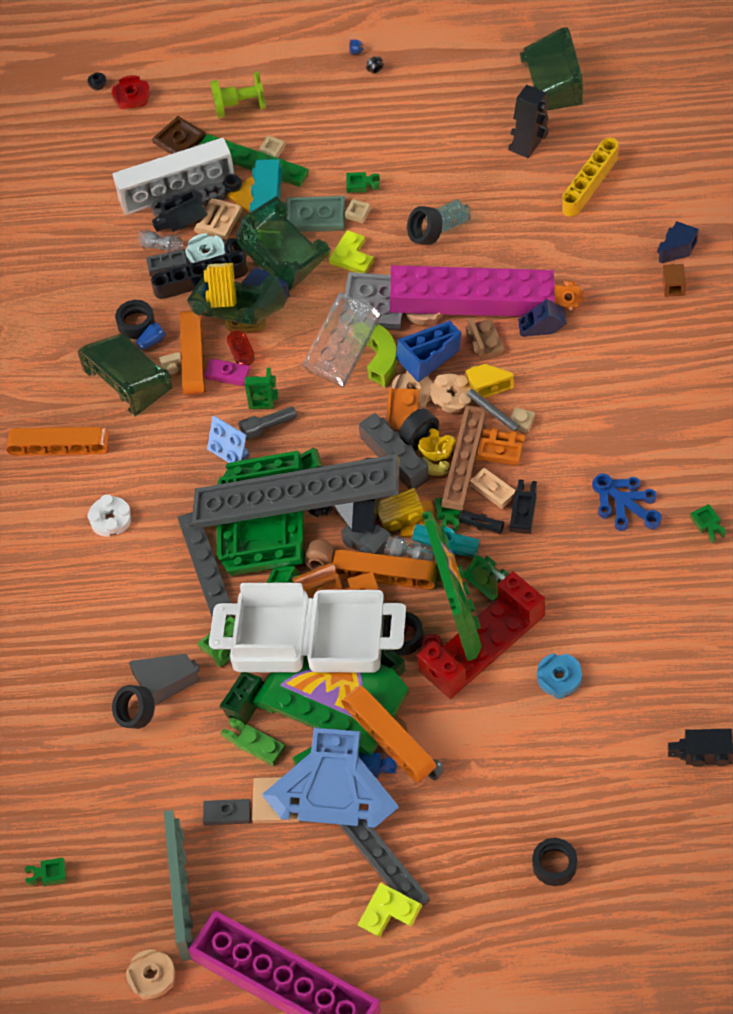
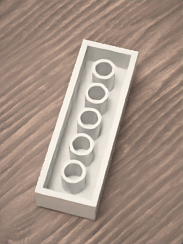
M220 138L112 173L119 202L124 214L128 215L152 207V203L158 199L186 192L194 187L199 188L213 183L223 184V180L227 175L234 174V169L224 138Z

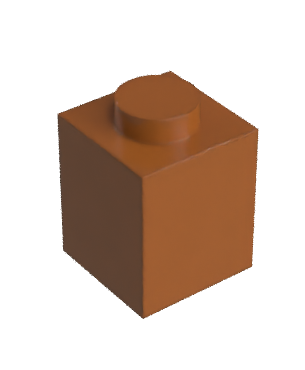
M684 264L663 265L664 296H685L686 279Z

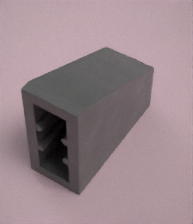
M187 654L132 660L129 662L131 672L140 686L146 687L152 693L155 705L199 682L197 672L200 669L194 659L190 661Z

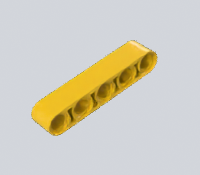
M605 138L599 144L563 193L562 212L564 215L574 217L579 214L616 163L619 148L616 139Z

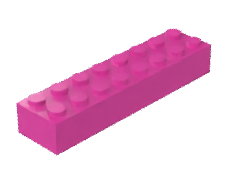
M391 265L389 313L523 316L546 299L555 303L554 270Z
M216 910L189 948L192 961L287 1014L381 1013L379 1000Z

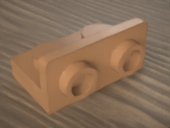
M472 317L468 318V326L465 327L468 338H472L473 351L475 354L478 353L480 360L504 355V348L492 318L474 323Z

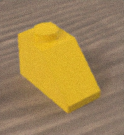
M487 364L473 366L465 370L471 389L483 398L514 388V375L512 372Z

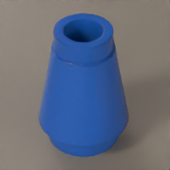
M157 323L150 324L135 343L143 351L162 341L166 334Z

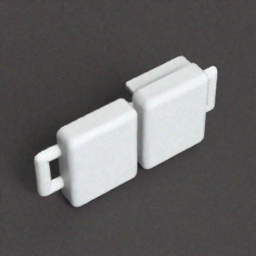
M241 583L238 603H220L214 607L209 646L212 649H231L230 659L232 667L236 672H298L303 667L304 656H307L309 668L313 672L372 673L380 668L381 650H397L403 646L406 606L402 603H385L384 595L380 590H319L314 594V598H308L301 583ZM226 615H236L233 637H223ZM384 615H392L390 637H383Z

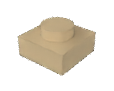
M267 136L260 146L259 152L278 158L286 147L285 141Z
M352 199L345 212V219L364 223L371 210V205Z
M179 352L159 357L164 375L182 371Z
M515 407L510 419L520 426L517 431L528 434L535 419V413Z

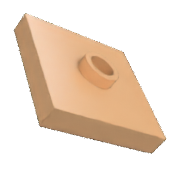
M282 777L253 779V824L299 822L297 813H290L289 820L280 819L262 796L267 789ZM292 798L291 804H299L300 798Z

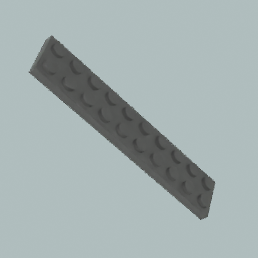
M397 454L196 488L192 525L196 529L398 495L400 458Z

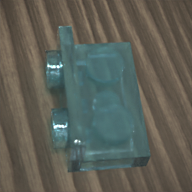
M459 199L437 208L443 222L441 233L470 220V207L468 204L463 205Z

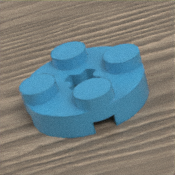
M550 654L543 658L538 665V684L545 693L557 699H562L579 688L582 682L581 665L569 654ZM555 672H564L563 678H556Z

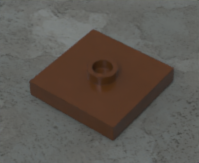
M177 116L154 136L152 141L166 152L174 154L198 146L205 138L206 133Z

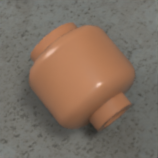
M325 540L312 541L305 553V564L311 570H315L332 563L335 552L334 547Z

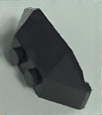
M381 498L334 505V508L352 532L373 534Z

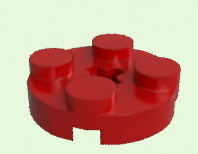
M130 75L119 79V83L116 86L115 84L113 85L112 96L120 109L143 107L148 102L150 89L146 80L144 82L139 76Z

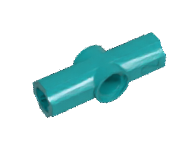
M421 524L415 525L412 543L432 548L426 526ZM443 527L453 553L470 558L476 557L480 539L456 534L453 529Z

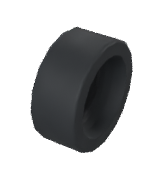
M418 206L413 209L407 221V233L410 240L416 244L423 245L435 243L442 231L443 222L441 214L433 207ZM427 217V229L423 235L422 223L424 218Z
M130 300L123 303L115 314L118 331L130 339H138L150 324L153 325L155 323L151 306L142 300ZM142 313L147 316L145 321L139 325L132 326L123 322L131 314Z
M418 409L403 422L399 435L406 445L409 444L416 450L418 449L419 440L422 437H428L431 428L438 430L439 420L428 409Z
M410 612L405 614V625L414 628L415 636L411 640L403 642V646L400 649L393 650L399 656L410 655L416 652L423 638L422 623L417 616ZM388 615L384 620L383 637H389L392 615Z
M127 685L120 688L114 696L112 703V713L115 721L121 727L133 729L143 728L150 723L155 710L152 693L142 686ZM136 694L139 701V709L136 717L131 720L128 714V704L131 697Z
M549 838L537 845L532 856V866L538 880L551 886L564 885L571 881L577 870V854L569 842L560 838ZM549 851H560L567 855L569 860L568 867L560 873L547 872L541 866L542 856Z

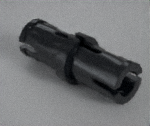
M463 510L459 517V523L477 527V530L480 531L484 529L501 535L504 529V521L489 518L483 513L479 515Z

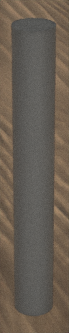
M473 389L468 391V397L512 431L519 429L520 426L476 391Z

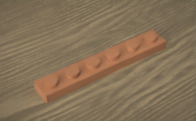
M465 406L441 507L463 511L486 416V410L483 408Z

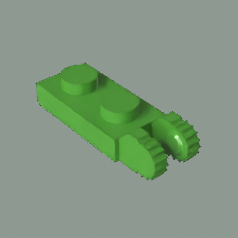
M231 718L228 723L231 727L240 731V735L237 736L225 728L221 732V735L234 743L236 747L271 766H274L285 750V744L249 725H245L235 718Z

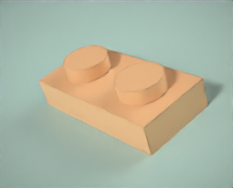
M485 468L470 480L472 488L501 509L514 498L516 490Z

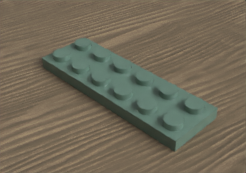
M173 810L164 811L175 938L182 961L192 960L189 948L194 942V937L191 934V929L193 928L192 915L189 913L191 900L190 894L187 892L189 879L184 864L187 863L182 844V842H185L180 818H175Z

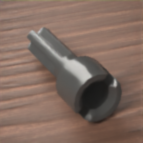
M291 406L261 418L252 416L239 421V429L247 435L246 441L261 436L265 429L296 418L297 412Z

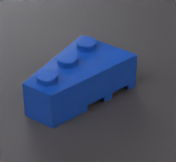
M447 321L400 338L397 343L396 358L419 383L459 351L461 332L451 321Z

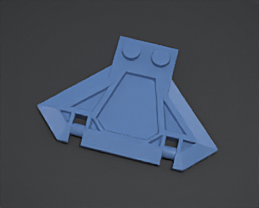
M314 728L311 753L262 794L280 819L289 820L290 813H297L298 821L358 826L359 819L367 820V827L373 828L382 823L399 806L358 757L361 732ZM292 798H300L299 804H291ZM367 804L369 808L368 810H360V805Z

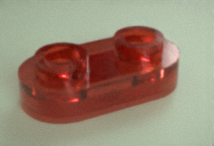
M239 330L229 333L227 344L235 362L247 366L251 365L255 360V355L246 334Z

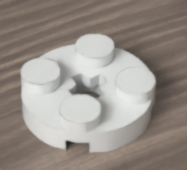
M103 495L100 500L91 506L88 519L95 533L109 537L110 534H121L129 527L131 511L129 505L123 499L112 497L111 495ZM112 513L114 515V518L106 519L107 514Z

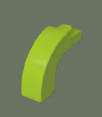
M356 321L352 326L354 339L372 348L377 353L367 366L368 379L386 387L394 377L397 369L394 339L379 324L375 329H372L369 325Z

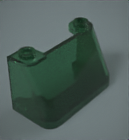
M568 27L560 28L523 48V52H520L521 64L524 63L528 67L533 87L547 92V102L549 103L547 111L583 105L582 73Z
M275 196L242 217L236 239L239 246L263 270L268 271L278 279H283L288 284L290 291L328 257L331 248L325 241L320 239L311 243L287 219L288 206L286 203Z
M204 275L187 299L192 312L196 315L230 320L247 325L259 323L282 309L287 302V297L277 276L268 275L260 286L235 282L237 299L235 306L211 308L210 302L206 301V290H209L208 282L204 281Z
M116 334L86 344L77 350L83 371L88 376L99 375L118 392L120 400H125L129 403L128 411L134 417L172 389L169 372L166 369L162 370L133 345L127 335Z

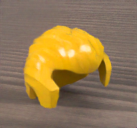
M431 428L429 436L422 437L419 440V451L425 458L432 461L449 458L456 447L455 437L452 435L439 437V431Z

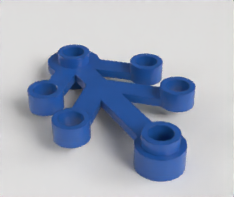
M599 474L593 479L592 488L600 496L598 514L601 518L607 519L611 516L612 509L608 505V494L615 499L617 517L615 519V528L617 530L624 531L628 527L625 507L643 519L644 525L648 529L654 530L660 526L661 514L658 511H646L632 501L644 500L648 504L656 501L655 490L638 491L640 480L637 477L612 480L607 474ZM627 487L631 492H620L616 488ZM619 522H624L625 524H624V525H619L618 523H619Z

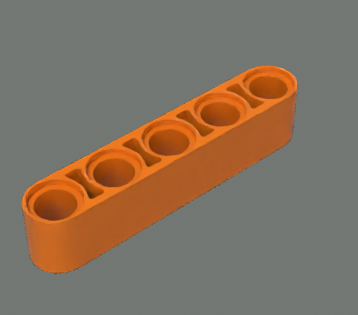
M201 310L181 311L180 336L184 395L205 393Z
M104 427L12 428L8 432L6 451L15 456L100 455L107 452L109 431Z
M336 550L332 559L340 579H348L373 572L376 583L433 589L438 573V565L427 560L348 550Z
M358 685L341 700L342 705L415 782L420 783L436 768L434 760L364 687Z

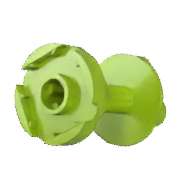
M259 71L253 72L255 86L235 90V86L220 89L218 80L210 81L217 118L225 117V107L238 105L240 100L255 97L258 98L260 110L266 109Z

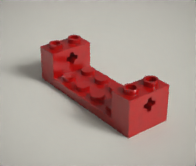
M514 571L497 584L498 598L477 616L481 627L477 629L482 645L477 658L467 661L459 633L443 647L433 640L417 654L419 672L450 700L545 616V597Z

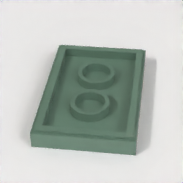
M345 196L286 198L285 232L344 231Z

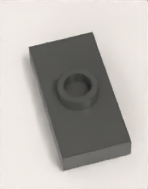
M185 249L146 257L150 277L156 273L188 264Z
M250 799L204 801V825L249 824Z

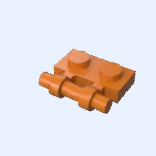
M492 428V430L483 429L482 437H488L489 439H480L477 460L519 466L523 444L516 442L524 443L526 435L518 434V431L512 430L511 432L499 431L498 428Z

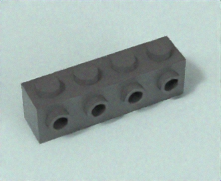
M374 413L358 424L360 438L378 457L398 455L400 458L399 479L409 489H417L428 481L429 467L427 462L415 454L411 445H406L402 441L399 433L393 431L384 418H380Z

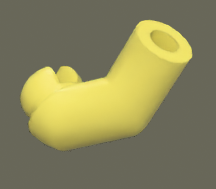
M425 456L422 457L428 464L429 475L445 476L449 473L450 464L447 461L433 464Z

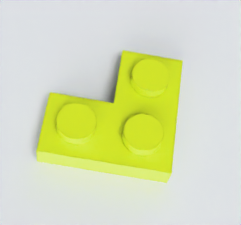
M347 230L330 256L329 263L355 273H367L374 263V257L359 252L365 243V236Z
M380 883L358 926L378 937H381L391 916L412 927L423 905Z

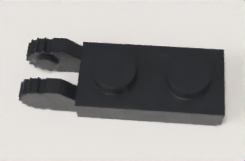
M519 479L517 491H515L509 531L531 534L537 499V481H532L530 492H523L525 483L524 480Z

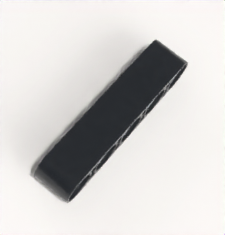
M233 251L156 273L151 278L154 295L158 299H165L194 291L198 285L205 282L204 270H207L209 264L233 263L234 279L243 277L248 272L246 255L241 251Z

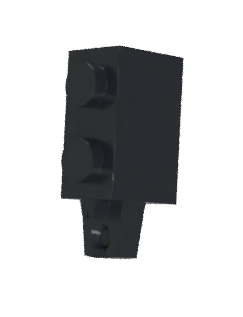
M194 187L160 204L162 213L153 219L152 223L157 232L166 228H171L175 232L207 216L206 205Z
M732 728L686 729L684 738L679 739V742H668V757H679L680 760H686V765L694 767L715 764L716 766L733 764Z

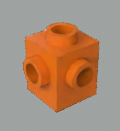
M565 280L563 284L556 283L554 291L555 303L564 307L565 310H575V307H579V302H583L584 290H580V284H576V281ZM570 293L572 294V297L568 298L566 294Z

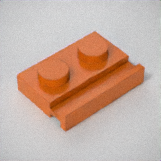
M389 388L386 421L392 430L399 431L406 418L418 410L419 389Z
M333 563L292 578L293 583H301L303 585V590L307 593L308 598H314V594L319 590H343Z

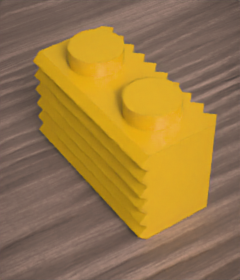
M233 263L209 264L207 270H204V281L208 282L209 290H206V301L210 302L211 308L235 306L237 299Z
M415 488L381 500L378 509V516L386 531H397L402 525L417 523L423 518L422 513H424Z

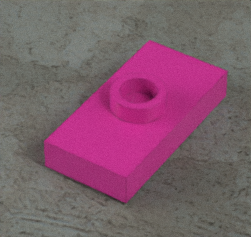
M210 359L204 376L205 379L244 386L245 377H248L250 372V366Z

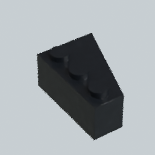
M526 84L517 96L513 119L516 120L515 129H511V135L514 138L513 142L508 146L509 151L529 158L541 140L547 137L549 132L547 128L549 118L547 115L549 104L547 102V92Z

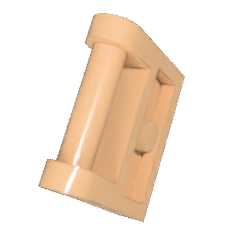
M212 198L208 203V215L200 223L196 224L194 231L197 234L207 233L208 235H216L227 240L242 212V207ZM218 210V212H217L216 216L214 217V219H213L211 225H208V223H209L210 219L212 218L214 212Z

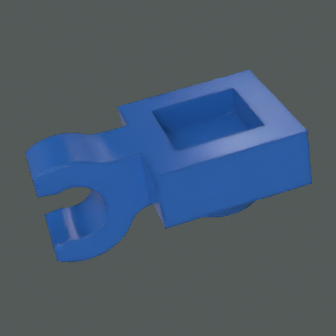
M359 752L358 757L375 778H379L380 772L396 773L397 764H395L391 757L382 759L381 753H373L370 757Z

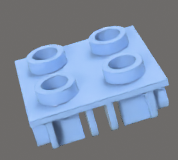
M212 416L207 450L228 463L242 461L243 459L247 460L250 456L248 449L244 448L247 435L218 417Z

